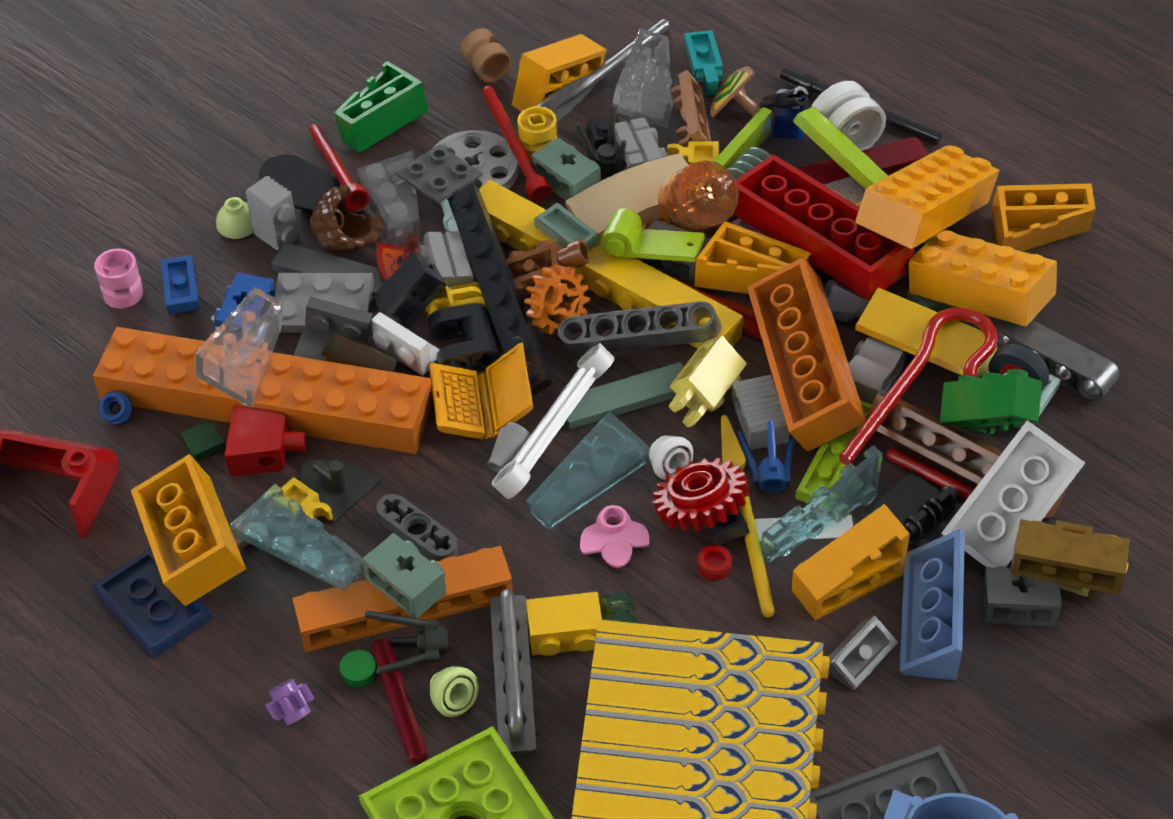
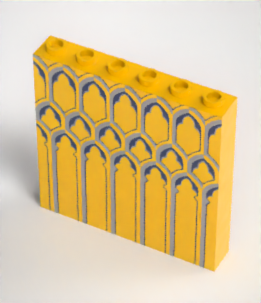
M598 619L572 819H816L817 803H810L811 789H818L820 766L813 765L814 751H822L824 729L816 728L817 714L825 715L827 692H819L820 678L828 679L830 656H822L824 643Z

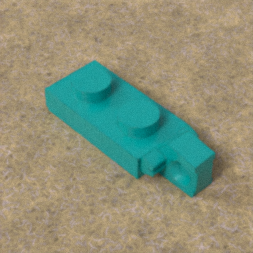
M713 30L684 33V44L694 78H696L697 82H704L707 96L717 95L719 93V80L723 79V64Z

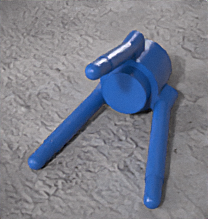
M770 419L767 421L769 457L763 459L758 468L743 432L738 431L737 437L752 473L753 485H759L760 490L764 492L776 493L784 490L786 485L791 483L790 470L796 439L793 436L789 438L785 461L782 464L781 460L776 458L774 421Z

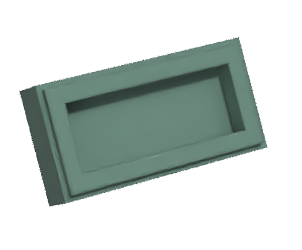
M556 203L534 218L535 227L563 248H566L568 243L579 239L585 242L588 250L601 243L600 234L559 203Z

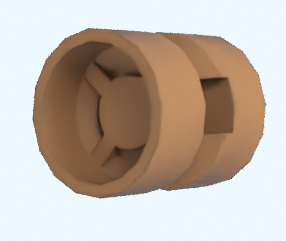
M481 28L470 32L461 43V55L484 82H497L507 75L511 69V55L488 29Z

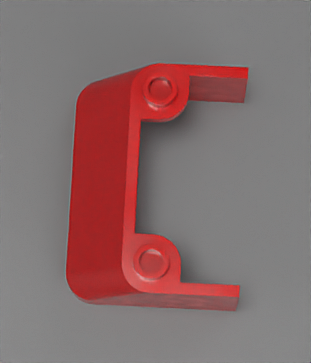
M0 430L1 464L63 475L71 479L80 480L68 505L79 537L86 538L119 471L116 453L109 448L16 430Z

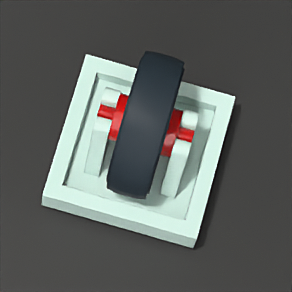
M1006 344L1000 347L991 358L989 369L986 373L1007 375V370H1023L1028 372V377L1041 380L1040 416L1058 390L1061 379L1050 375L1043 359L1029 348L1018 344Z

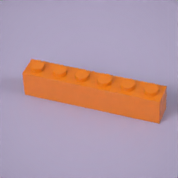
M502 547L482 548L473 553L457 557H447L437 561L445 571L447 593L417 619L434 620L489 606L490 599L500 597L503 590L510 589L513 592L512 577ZM366 579L353 583H343L337 587L317 592H307L292 598L305 652L409 626L367 618L364 615L365 611L411 617Z

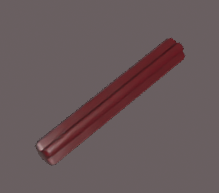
M387 638L375 640L371 644L377 668L397 661L390 640ZM400 669L380 674L409 764L415 766L427 761V750Z

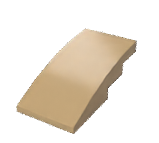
M678 153L651 160L608 177L566 200L565 206L569 212L600 234L602 240L609 220L617 209L626 208L636 212L641 218L643 229H646L647 221L674 216L677 205L704 200L706 189L683 156Z

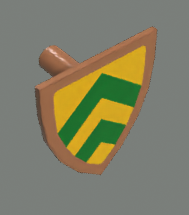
M742 67L727 76L718 90L719 93L713 99L710 110L713 118L731 99L735 100L752 117L760 110V107L746 95L744 88L745 84L755 75L751 67Z

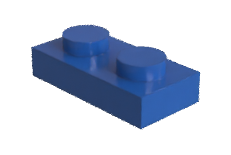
M192 255L161 260L168 314L200 309Z

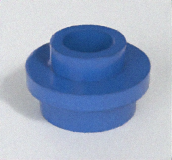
M121 392L106 394L99 404L101 418L112 425L124 423L132 413L131 400ZM120 403V412L113 414V406Z

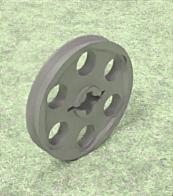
M482 130L462 131L445 137L433 147L442 146L482 172L483 176L474 181V184L479 185L480 188L487 181L492 180L509 190L517 179L518 162L507 140L495 133ZM472 142L480 144L476 148L466 147V144ZM495 152L506 153L505 156L500 158L492 156ZM496 173H504L507 175L502 179H496L492 177V175Z

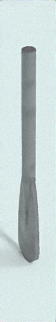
M662 19L591 74L570 82L544 99L537 106L552 110L556 115L557 122L560 121L584 99L599 81L670 28L668 21Z

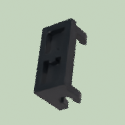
M414 251L377 290L373 297L382 314L407 328L447 286V283L443 280L439 270L432 262L427 266L421 254Z

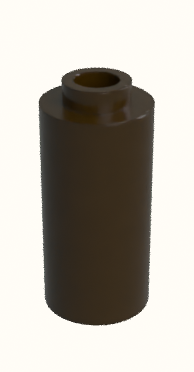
M338 333L335 339L327 338L321 353L322 356L327 357L326 361L390 372L394 371L398 360L395 356Z

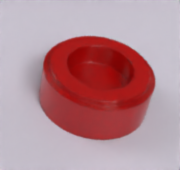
M707 546L697 556V570L707 580H723L732 571V555L722 546Z

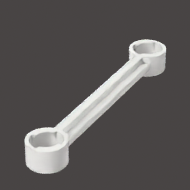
M601 343L591 347L581 357L577 364L579 369L515 458L505 465L494 477L492 486L506 499L514 497L527 484L531 476L529 471L594 380L600 377L613 363L614 356Z

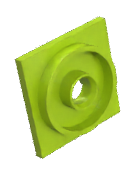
M493 726L359 795L360 804L369 819H455L461 816H472L476 819H554Z

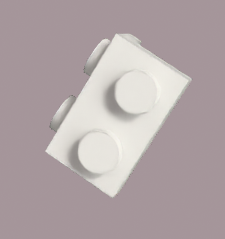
M381 312L371 319L374 345L382 351L397 357L398 361L422 376L430 370V363H438L436 356L439 349Z

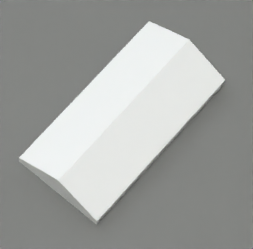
M1027 420L941 534L945 536L958 529L965 532L964 551L986 567H1006L1013 559L1020 519L1042 521L1084 466L1085 462Z

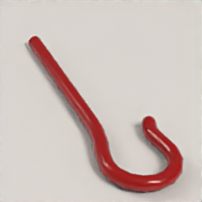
M949 308L938 312L929 319L917 354L839 455V460L845 465H850L928 362L935 346L938 331L945 323L951 321L970 322L979 327L984 333L985 340L983 345L967 359L963 368V376L976 377L978 367L994 353L998 343L997 329L991 320L979 311L969 308Z

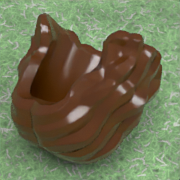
M340 185L339 188L334 187L325 192L314 208L313 215L310 217V231L314 238L323 247L336 251L342 249L355 251L366 245L374 244L376 239L380 237V232L384 230L380 217L370 216L366 218L364 214H355L347 208L341 200L351 191L347 185Z

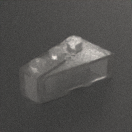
M640 28L616 85L612 104L616 106L617 113L636 119L644 117L648 123L668 128L673 107V97H671L672 79L669 71V40L667 36Z
M413 150L356 169L358 184H361L369 195V202L366 205L371 216H378L382 219L384 230L381 231V234L387 245L404 249H412L422 245L417 189L395 175L397 170L414 161Z
M254 287L195 353L196 377L252 408L282 328L283 302Z

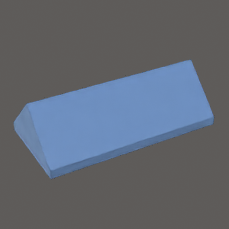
M961 529L911 550L906 554L900 651V673L904 676L957 680L963 642L965 532Z

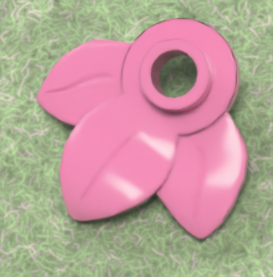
M616 505L605 507L597 516L596 523L584 529L580 539L582 554L587 555L601 552L604 561L615 568H621L630 561L633 547L644 548L649 546V533L643 524L632 521L628 513L622 507Z

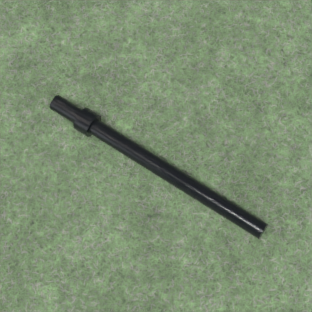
M783 68L780 73V79L804 87L808 94L814 92L820 95L830 87L818 82L816 77L807 73L801 75L787 68ZM883 109L886 115V123L935 144H939L941 141V132Z

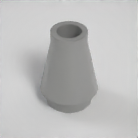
M508 422L505 427H501L491 457L487 462L488 467L498 473L515 458L530 437V433L521 425L513 422Z

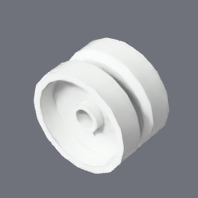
M842 81L830 86L819 95L811 108L815 107L861 151L869 149L880 138L886 125L884 110L855 81Z

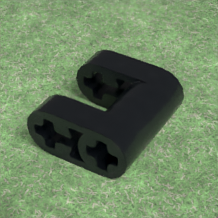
M470 303L439 309L429 315L427 322L430 334L434 339L449 340L465 337L466 341L441 348L436 356L438 364L477 372L486 370L489 365L500 358L488 311L483 304Z

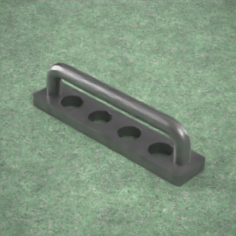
M505 589L501 592L500 597L490 599L498 735L513 757L534 756L537 753L526 598L523 595L514 596L510 589ZM523 717L526 719V723H525L524 725H523Z

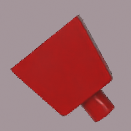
M233 405L225 450L229 476L235 477L281 471L285 468L287 452L306 451V432L289 431L287 417L283 412Z

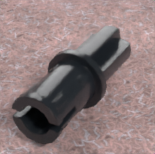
M802 86L790 90L779 89L775 94L765 96L759 106L760 108L765 107L771 110L772 113L777 111L785 113L789 112L793 107L807 104L809 98L800 99V97L809 94Z

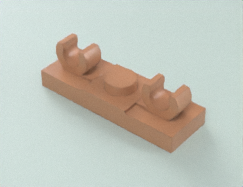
M685 70L678 74L680 85L670 89V94L675 98L671 103L677 110H680L681 116L687 126H682L676 131L682 139L678 141V144L688 147V141H711L702 87L689 71Z

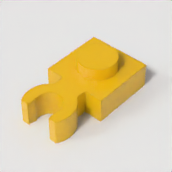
M688 141V147H683L679 144H668L667 156L680 153L692 171H705L719 156V141Z
M294 477L270 497L271 507L294 523L299 522L302 518L306 519L308 527L315 532L321 530L320 523L316 517L324 516L328 520L333 519L331 508L325 503H319L318 493Z

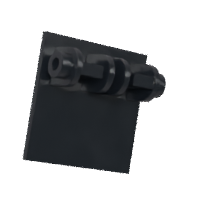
M911 471L867 509V512L871 514L885 504L910 533L908 543L914 548H918L937 537L946 528L961 506L957 504L959 493L955 487H942L938 490L914 471Z

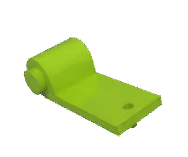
M621 208L613 212L603 234L601 244L607 253L617 257L696 262L705 236L704 233L643 229L641 218L636 212L631 209Z

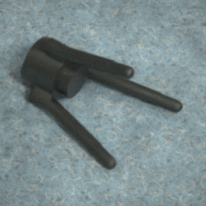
M615 105L610 106L607 144L601 145L596 150L595 155L582 124H576L588 158L594 160L600 166V175L611 176L622 170V159L627 145V141L622 140L618 151L614 147Z
M365 611L364 613L367 618L422 628L416 630L415 636L387 638L390 640L391 645L416 644L417 651H424V653L378 667L376 669L378 675L424 661L439 660V654L447 653L448 637L446 625H438L437 619L422 620L374 611Z

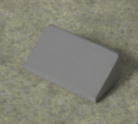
M875 615L861 621L829 655L828 674L849 689L855 690L898 642Z

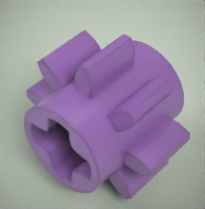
M289 679L269 691L273 700L265 704L273 720L276 719L278 721L283 718L286 725H289L311 712L307 703L312 701L314 697L306 683L296 685L294 679Z

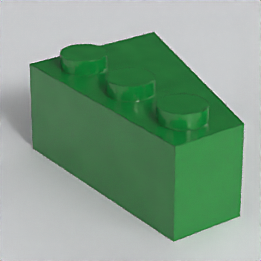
M388 61L382 65L383 71L376 78L371 76L366 81L367 87L360 94L359 92H354L334 112L341 142L358 153L369 149L375 143L392 135L398 129L415 121L418 117L429 111L423 83Z
M1007 370V375L983 373L982 378L959 376L958 381L944 382L940 423L989 436L994 435L996 427H999V431L1005 432L1009 430V424H1014L1013 427L1019 428L1027 420L1032 424L1039 422L1042 381L1028 377L1027 371Z

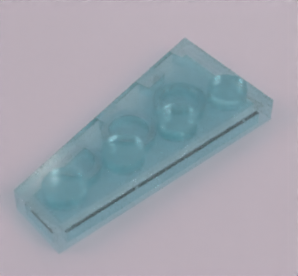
M609 411L526 500L527 510L549 530L650 461V447Z
M874 445L864 452L867 459L858 466L854 467L850 463L840 471L841 478L829 489L822 485L813 492L805 508L802 509L797 505L762 533L761 550L769 563L780 556H787L797 545L805 540L816 538L824 528L834 522L839 523L843 521L850 512L858 507L867 506L873 502L878 494L883 455Z
M276 484L231 523V531L234 536L343 591L364 571L363 557L337 535L331 536L326 532L324 524L317 518L311 519L303 512L302 506L294 499L289 500L283 495V490Z

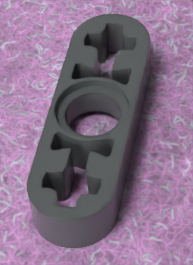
M388 494L377 502L376 509L379 523L402 540L411 541L426 559L437 562L447 557L458 556L456 536L404 497L398 494ZM399 509V515L396 514L394 511ZM416 524L424 525L427 528L420 535H413L408 532V529ZM436 544L441 547L438 551L436 550Z

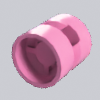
M118 248L110 249L98 256L94 269L105 303L110 307L121 309L131 307L139 302L143 296L144 288L133 253Z

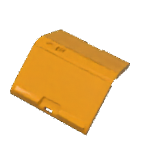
M519 343L489 365L486 368V372L479 375L473 370L436 363L429 364L437 429L440 432L482 440L497 436L500 428L505 427L508 422H517L533 409L523 343Z

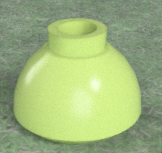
M238 197L227 199L216 218L218 232L222 236L231 239L247 237L254 231L252 229L253 225H251V216H249V204Z
M460 666L447 667L434 674L430 680L431 701L435 708L444 716L458 717L466 713L477 698L479 690L476 675L467 668Z

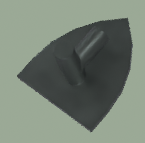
M332 459L301 461V482L318 493L319 503H325L331 508L333 519L328 521L333 524L381 483V480L369 471L349 462Z

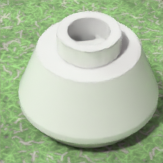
M662 436L658 438L649 450V459L655 474L659 478L666 480V474L674 475L677 472V467L684 468L688 466L689 462L693 461V447L687 439L677 436Z

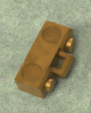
M1020 519L1010 574L1120 595L1126 575L1130 539L1094 532L1092 535V526L1056 520V525H1051L1041 521Z

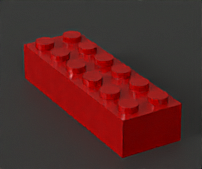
M774 154L730 183V213L772 239L811 252L810 264L868 301L871 300L877 288L885 290L909 272V260L914 256V248L905 247L855 223L859 206Z

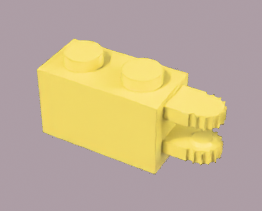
M722 335L702 343L669 386L676 393L673 401L669 404V408L674 413L683 409L685 405L690 409L682 421L687 427L696 424L707 410L713 412L723 404L725 400L724 394L732 388V382L740 381L741 376L739 374L747 365Z

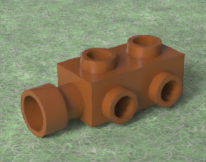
M582 239L568 243L566 248H562L557 242L545 240L537 243L534 250L528 252L513 251L509 253L506 261L520 297L525 298L531 294L526 290L527 286H535L536 283L533 280V276H542V268L551 269L552 265L565 267L574 265L577 268L590 263V254L587 245Z

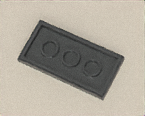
M940 744L811 792L810 803H817L816 819H884L893 790L912 797L919 796L922 800L944 793L970 794Z

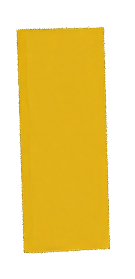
M877 288L858 320L855 330L916 355L929 319L938 312ZM960 321L945 323L938 331L935 346L928 361L963 376V368L967 359L984 343V333ZM994 353L978 367L977 378L988 371L989 362Z

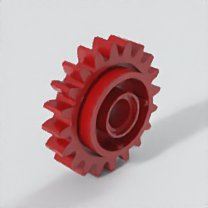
M704 458L699 463L691 461L684 468L677 467V472L674 475L666 474L667 482L658 483L659 491L653 493L655 499L653 503L661 522H668L671 529L680 524L682 531H686L690 526H693L695 531H699L702 526L708 525L709 528H713L714 523L718 521L727 522L726 516L728 514L737 515L738 510L736 506H745V497L750 495L745 472H742L739 465L733 467L731 460L722 464L720 458L715 459L713 462H708Z

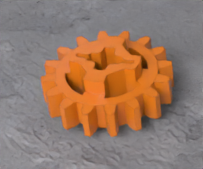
M552 265L551 269L542 268V276H533V280L536 283L535 286H527L526 289L531 293V298L524 300V303L531 305V309L526 312V316L534 318L531 323L533 327L540 328L541 333L559 336L558 328L563 320L572 316L587 314L588 311L583 308V304L589 302L590 298L585 297L583 294L588 289V285L580 284L583 279L582 274L575 273L574 268Z

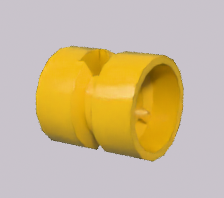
M540 106L529 107L519 114L517 119L519 139L532 162V154L557 138L556 115L552 110Z

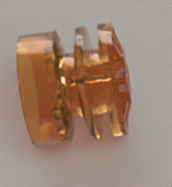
M703 160L675 171L667 177L659 190L658 205L661 216L668 224L691 232H700L724 223L733 215L738 205L739 191L735 178L727 168L717 162Z

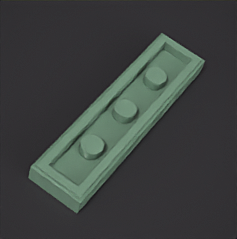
M678 362L588 389L565 421L568 429L571 430L673 399L676 393L669 386L684 368L682 363Z

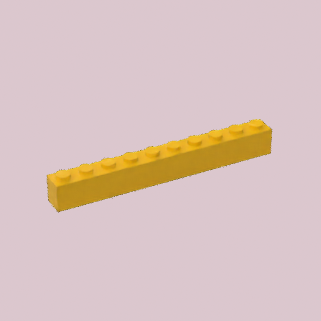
M492 180L487 181L479 189L500 242L524 252L536 249L537 243L549 240L555 242L535 227L534 218L546 211L544 208ZM601 243L589 250L590 263L577 268L574 265L570 266V268L575 269V273L582 274L583 279L580 284L588 285V289L596 295L619 305L623 310L703 301L713 306L721 321L722 327L718 336L722 335L732 347L742 338V315L636 258L617 257L607 253ZM710 318L701 319L697 325H705L709 322ZM678 321L670 322L665 329L674 328ZM704 342L688 344L698 349Z

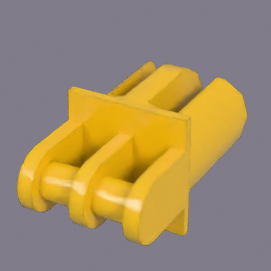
M472 282L452 287L446 286L426 307V311L429 313V317L436 310L470 303L483 304L486 309L487 306L478 282Z

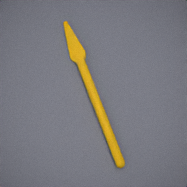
M722 415V464L731 460L733 467L739 465L743 472L746 465L745 455L728 417ZM748 496L745 497L746 505L737 507L747 522L750 532L744 535L761 613L764 617L771 618L775 614V606L752 506Z

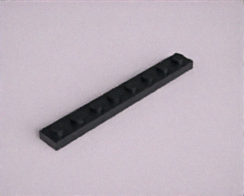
M471 182L447 200L504 354L519 343H523L531 395L534 396L553 384L529 318L526 316L524 305L479 187Z

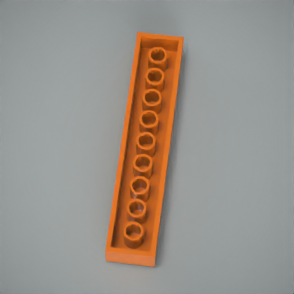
M116 327L93 374L100 401L110 392H121L129 397L134 407L228 423L231 421L233 405L279 411L286 414L289 431H305L306 436L410 454L417 453L434 405L431 378Z

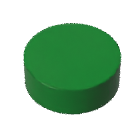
M351 651L340 662L341 677L348 686L354 688L365 687L371 684L377 676L375 658L367 651Z

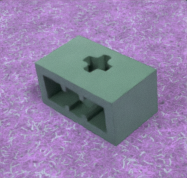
M559 137L532 154V164L537 174L546 177L552 191L565 201L601 181L600 166L594 160L588 159L577 151L573 145L567 144Z
M395 533L391 534L362 559L366 580L413 618L417 619L447 593L445 571L441 565L434 560L429 561L411 541H404Z

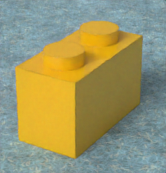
M598 592L526 600L532 656H552L560 652L569 651L588 652L594 649L598 619L602 620Z

